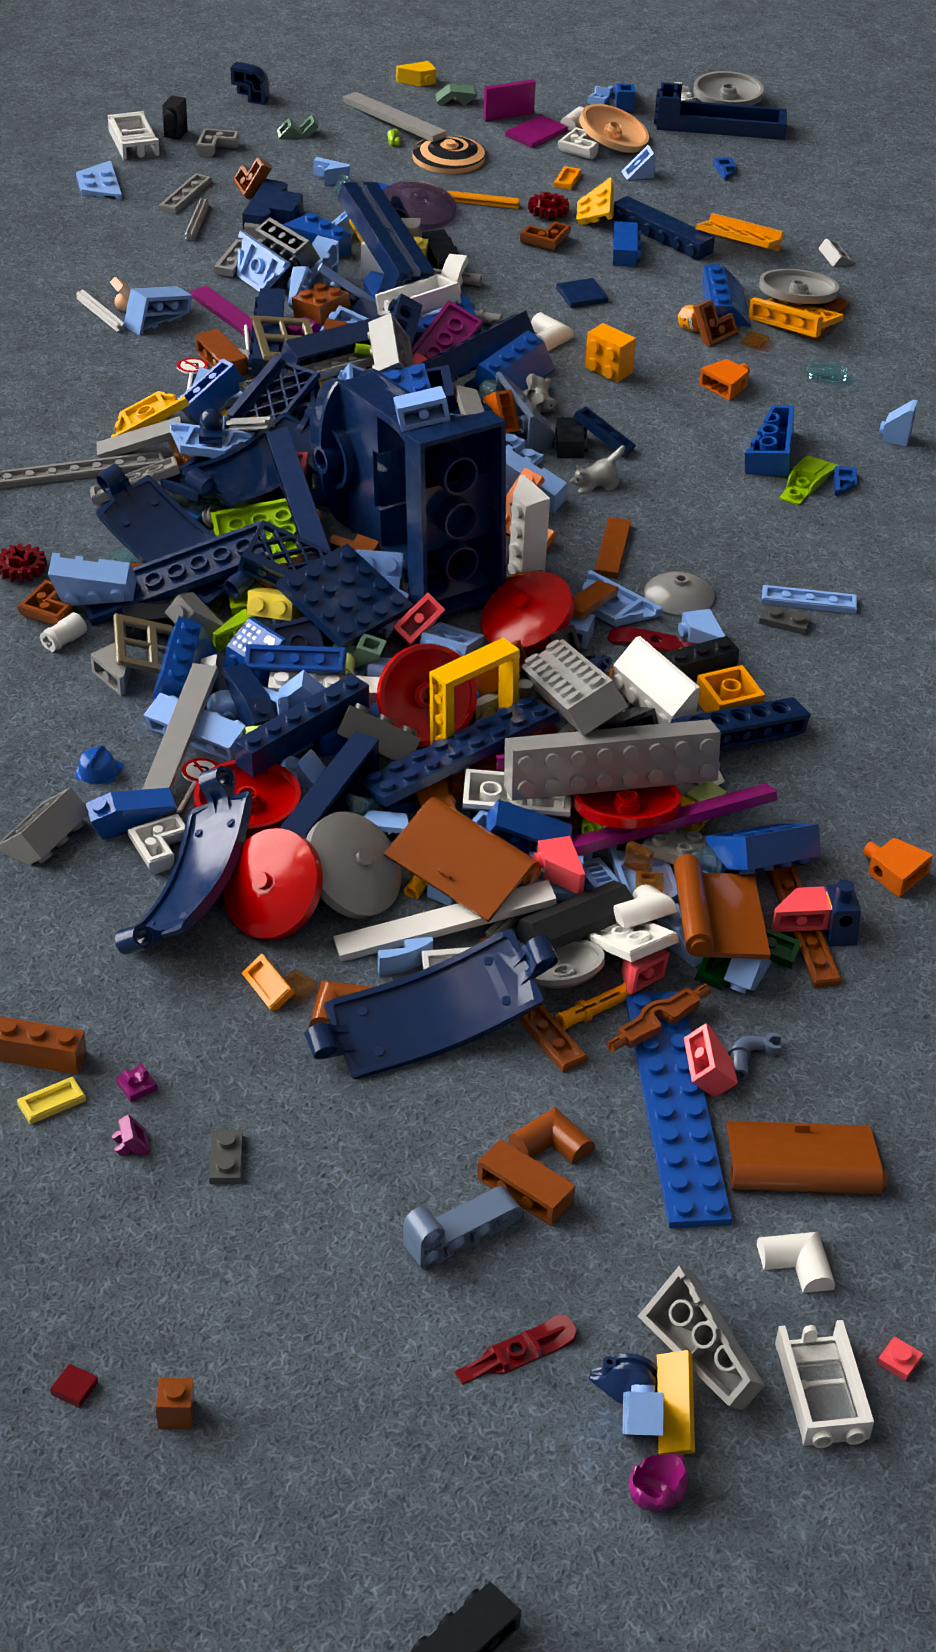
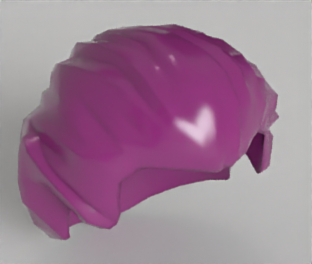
M670 1453L656 1454L644 1458L640 1467L638 1465L633 1467L628 1485L632 1500L643 1510L662 1512L677 1503H681L689 1483L684 1456L682 1454Z

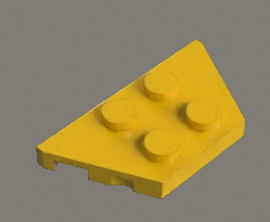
M611 177L577 201L576 220L578 224L586 225L599 222V217L606 216L608 220L613 218L615 183Z
M157 391L122 410L114 427L117 433L111 435V437L163 422L172 414L189 406V403L184 396L177 399L175 394H165L164 392Z

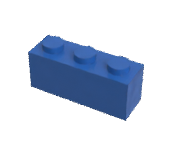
M615 221L613 266L636 267V261H640L641 230H638V223Z
M223 358L178 398L186 397L189 406L182 409V411L196 425H200V416L206 409H220L228 399L240 391L239 383L243 382L244 379L234 364Z
M498 799L487 813L486 829L526 854H529V851L537 852L538 841L567 836L571 838V824L537 813L534 810L514 805L508 801Z

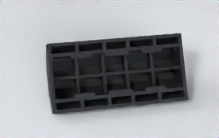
M613 880L521 918L515 930L517 939L521 943L526 944L536 936L548 935L554 950L616 924L614 905L633 900L634 897L625 884Z

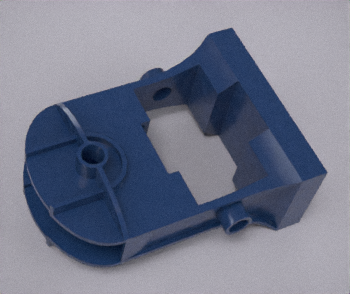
M372 368L363 370L358 377L346 380L338 378L327 379L319 389L315 407L306 409L305 414L310 417V439L313 463L307 464L311 472L321 478L323 495L331 514L355 534L379 541L382 551L404 553L403 576L407 581L409 601L413 606L429 593L445 609L444 613L439 617L441 618L486 604L492 594L506 583V420L490 410L469 415L449 413L450 421L402 432L397 419L393 397L411 392L380 371Z

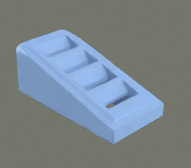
M306 266L292 268L288 306L292 310L291 297L298 295L300 291L310 289L314 278V273Z
M600 857L583 860L585 872L584 885L588 891L613 880L619 882Z

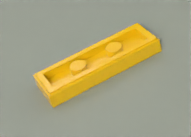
M686 1350L658 1354L657 1392L664 1393L663 1436H658L659 1454L695 1453L692 1353Z

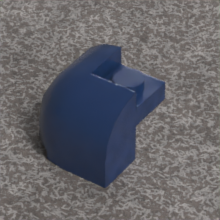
M235 62L230 69L231 84L237 85V94L248 95L249 103L265 105L270 98L269 80L265 71L254 64Z

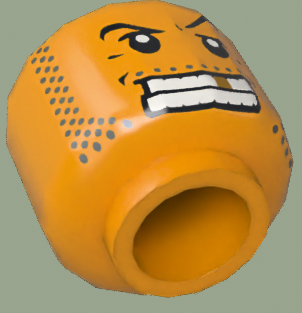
M685 305L678 314L679 326L687 331L700 332L693 310L694 305Z

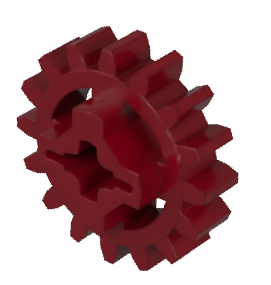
M541 192L540 195L534 194V197H530V200H528L529 213H533L534 217L540 216V219L546 217L547 220H550V218L556 220L557 217L563 218L564 215L568 214L569 202L568 198H564L563 195L560 196L558 193Z
M19 543L15 546L9 545L8 550L1 549L0 575L3 580L10 578V582H13L15 579H19V582L22 583L24 579L32 581L33 576L39 578L40 572L45 573V567H47L45 552L40 551L38 546L31 548V544L25 547Z

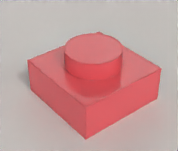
M894 1336L878 1358L877 1364L906 1381L922 1360L923 1353Z

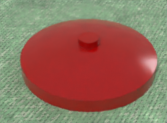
M531 572L517 576L499 587L484 606L481 616L483 634L489 643H493L501 638L506 639L510 643L520 640L525 653L537 651L552 642L551 633L569 625L575 609L574 596L567 583L555 574Z
M417 644L398 652L387 663L379 678L377 686L379 713L394 720L392 725L400 729L405 725L416 730V736L421 738L418 746H430L429 672L461 656L455 651L437 644ZM475 678L454 686V732L458 729L466 728L474 714L477 703Z
M235 760L227 761L211 768L214 769L219 766L231 768L235 776L234 795L246 791L252 794V808L246 837H251L263 830L280 828L301 801V788L298 780L288 769L279 764L273 765L255 777L250 776L236 766ZM199 780L194 790L195 808L208 804L199 786Z
M675 785L575 794L573 805L582 817L591 822L613 828L640 829L658 826L674 819L681 809V793Z
M281 828L263 830L247 839L243 843L242 851L233 874L223 889L225 907L235 926L251 937L269 941L283 939L298 931L314 913L322 892L323 870L317 851L303 836Z

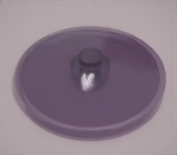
M401 181L389 185L383 191L389 201L392 196H399L410 218H420V231L441 228L448 225L455 217L456 202L446 190L434 184L422 181Z

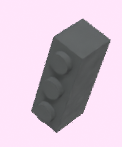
M356 703L355 707L348 706L336 732L337 735L348 740L355 731L378 738L379 754L392 761L402 760L410 756L413 751H416L421 738L416 736V730L405 725L400 729L392 725L394 720L382 714L378 718L369 714L371 709Z

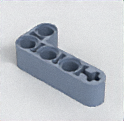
M503 1186L493 1188L436 1218L425 1206H420L412 1210L404 1220L403 1245L417 1264L425 1270L427 1265L433 1262L439 1263L454 1255V1251L460 1248L464 1250L480 1241L479 1238L487 1234L491 1236L518 1222L523 1215V1209Z

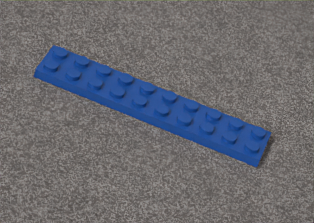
M680 991L642 992L626 997L625 1004L629 1022L637 1018L647 1004L656 1000L668 999ZM686 1015L676 1024H670L664 1019L657 1017L662 1024L660 1033L636 1045L634 1051L669 1228L731 1225L732 1217L704 1090L692 1083L684 1043V1037L691 1033L688 1016Z

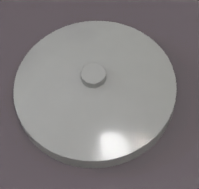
M716 71L699 76L694 82L693 92L699 100L706 103L753 106L762 100L764 87L759 80L752 76L731 71Z
M770 270L764 272L760 276L759 288L765 294L782 301L797 304L831 302L838 297L839 284L835 280L823 274L807 270Z
M336 812L324 817L311 828L306 839L317 851L322 864L323 886L320 897L327 905L347 917L367 919L377 916L394 903L401 886L400 865L385 857L384 853L390 847L391 842L376 824L359 814Z

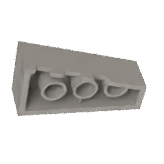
M678 1266L638 1317L673 1352L690 1351L693 1357V1372L729 1407L743 1410L751 1403L765 1384L695 1272Z

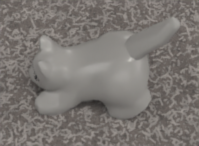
M532 373L528 375L526 379L528 389L522 390L523 393L528 396L529 401L536 406L539 413L555 412L554 407L559 404V401L549 396L548 385L551 379H544Z
M620 446L608 458L600 459L586 469L576 465L577 470L570 483L580 486L578 489L579 494L590 493L597 486L603 487L606 490L616 489L620 480L617 476L615 462L622 456L625 446Z

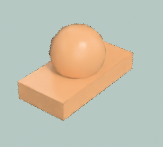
M114 277L110 283L119 292L114 299L115 306L119 311L126 312L130 289L132 288L117 277Z

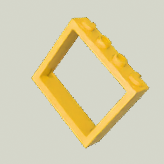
M501 638L429 672L430 745L436 740L447 739L454 735V686L499 666L498 710L518 703L520 649L506 639Z

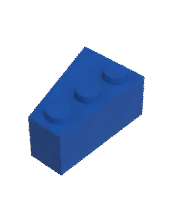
M309 212L302 217L283 224L308 239L311 244L318 235L339 241V258L351 253V233L331 223L329 220H325L316 213Z

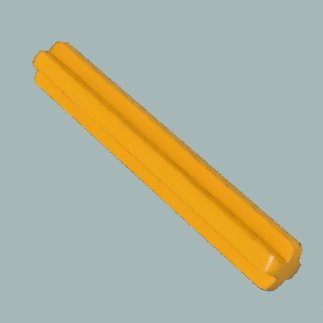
M457 191L446 192V201L511 209H518L520 206V199Z

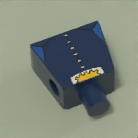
M840 880L837 884L826 885L825 892L831 913L828 929L824 931L829 947L857 945L861 908L854 890V884L849 880ZM840 919L841 923H844V926L839 924Z

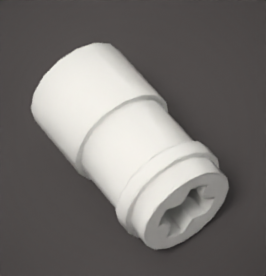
M72 613L58 621L53 627L45 629L40 635V640L49 651H58L65 644L86 634L87 626L79 614Z

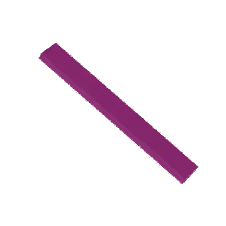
M207 285L190 291L195 301L243 336H245L244 325H248L249 340L251 341L252 320H250V316ZM281 342L280 352L282 351L284 342Z
M767 783L681 806L680 812L674 819L658 826L640 829L605 827L573 836L571 840L577 855L580 856L778 800L777 791Z

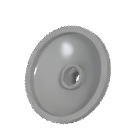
M681 571L657 575L646 584L644 589V597L647 600L663 607L662 613L676 617H682L683 612L710 609L715 599L713 588L704 579Z
M581 939L555 949L559 958L558 963L536 977L535 981L538 986L551 989H567L578 986L593 978L605 964L604 951L599 945Z

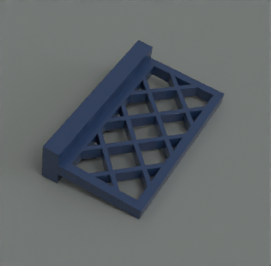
M275 354L226 413L227 418L230 421L231 418H249L255 415L260 417L259 414L267 411L272 412V415H269V417H272L273 420L282 413L290 415L321 378L320 373L286 362L283 355ZM289 370L294 372V374L284 377ZM307 376L311 377L308 381L302 383L299 382V379ZM296 380L297 384L285 388V383ZM276 386H282V389L273 391ZM299 390L296 396L287 398V394ZM284 395L283 400L272 402L273 398ZM269 400L270 404L260 407L264 401ZM286 406L284 411L275 413L274 409Z
M262 520L247 549L244 550L237 570L276 587L277 580L317 560L309 561L306 552L312 551L321 558L332 551ZM266 530L273 533L275 538L264 540L262 531ZM290 541L295 543L297 548L287 550L284 542ZM278 544L281 552L271 554L268 546ZM262 547L266 555L260 556L253 553L252 550ZM300 554L304 562L293 564L290 556ZM285 558L288 566L277 564L274 560Z

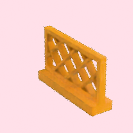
M711 213L708 221L697 223L696 230L775 251L781 249L785 232L716 213Z
M754 297L750 299V319L815 338L821 335L822 328L841 322L844 319V314L807 304L791 303L776 298L763 300Z

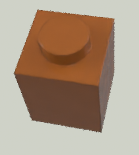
M159 1378L156 1401L158 1429H192L195 1405L193 1378Z

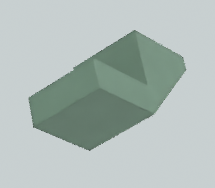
M448 84L435 95L439 105L446 104L454 97L457 98L461 105H467L477 97V92L474 86Z
M311 115L299 127L293 120L288 118L277 129L279 139L309 138L319 128L318 120L314 115Z
M363 633L357 647L351 645L346 648L347 653L351 654L355 659L354 668L378 660L386 645V640Z

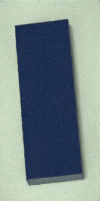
M584 407L574 414L573 418L614 451L624 445L625 450L622 457L628 455L636 447L633 442L588 407Z

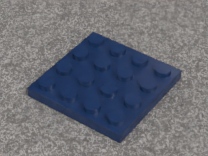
M348 543L277 580L276 588L338 647L347 648L360 640L363 633L370 635L404 616L413 607V604Z

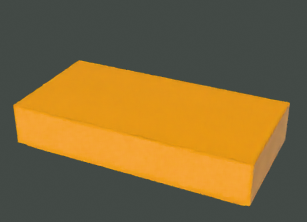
M564 166L554 181V187L572 190L582 170Z
M263 954L258 956L242 972V975L272 1011L278 1010L295 993L270 960Z

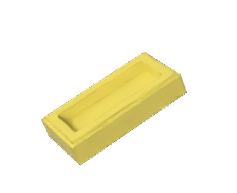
M72 1076L19 1098L17 1103L31 1125L85 1102L86 1096Z

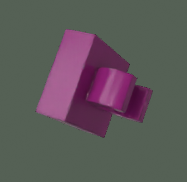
M142 1063L138 1064V1067L133 1070H124L122 1075L116 1077L117 1085L130 1102L157 1091L156 1082Z
M129 1114L118 1120L120 1130L112 1135V1139L121 1144L114 1148L115 1152L122 1156L128 1155L131 1151L138 1156L150 1153L146 1128Z

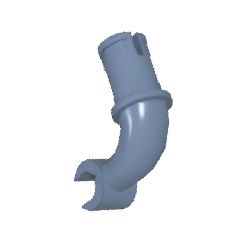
M769 1033L765 1037L749 1035L741 1037L728 1049V1054L733 1060L737 1080H746L748 1078V1059L752 1051L759 1050L771 1057L779 1055L782 1046L779 1045L782 1036L777 1033Z

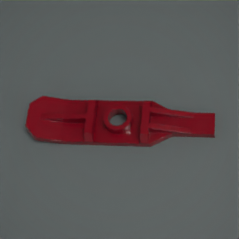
M616 627L610 630L607 637L612 644H631L636 637L641 636L656 650L665 652L697 644L683 641L675 635L636 627Z
M557 1314L535 1328L489 1347L482 1357L454 1371L461 1384H465L487 1373H508L568 1346L575 1341L577 1328L567 1315ZM519 1346L522 1351L520 1353H513L510 1348Z

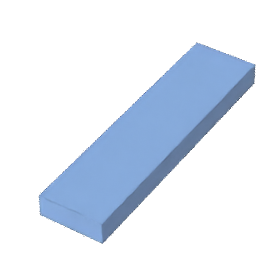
M763 585L761 604L856 614L857 595Z

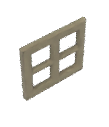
M250 316L263 360H271L275 354H281V352H270L268 342H284L288 339L301 337L299 335H288L285 325L302 326L304 335L313 333L309 319ZM262 324L279 325L281 334H265Z
M115 613L113 620L116 664L159 674L161 668L159 652L165 653L166 646L158 645L157 633L170 635L174 626ZM124 625L146 630L147 642L126 638ZM126 645L148 649L149 661L126 657Z

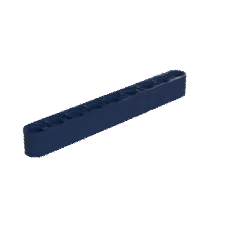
M288 426L265 431L268 449L297 535L330 550ZM312 551L306 552L309 561L319 559L316 553Z

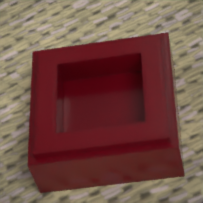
M68 1364L50 1388L51 1395L80 1408L98 1384V1377L72 1364Z

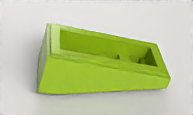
M247 609L238 612L213 632V645L217 653L226 649L228 643L248 618L253 617L256 619L255 616L247 615Z

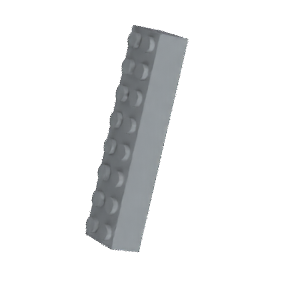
M563 639L552 641L546 646L545 651L539 655L536 653L529 656L525 660V664L521 666L528 679L532 681L535 690L583 736L628 707L613 680Z
M709 719L592 730L584 736L580 732L505 738L504 788L511 800L514 801L718 781L721 732Z

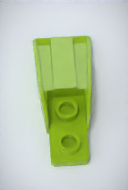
M805 456L793 467L786 489L781 494L780 500L794 505H801L808 495H811L834 472L835 466L838 465L812 456Z

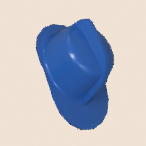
M105 746L89 748L80 756L79 765L74 774L75 779L89 784H110L122 770L124 763L114 760L112 754Z

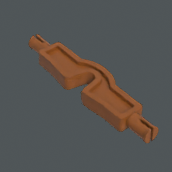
M704 983L693 991L690 988H685L668 999L656 1000L647 1004L637 1018L619 1028L617 1037L606 1042L608 1050L614 1053L625 1045L633 1048L641 1042L658 1035L662 1029V1024L657 1017L664 1019L670 1024H676L687 1014L699 1008L700 999L710 995L711 988Z

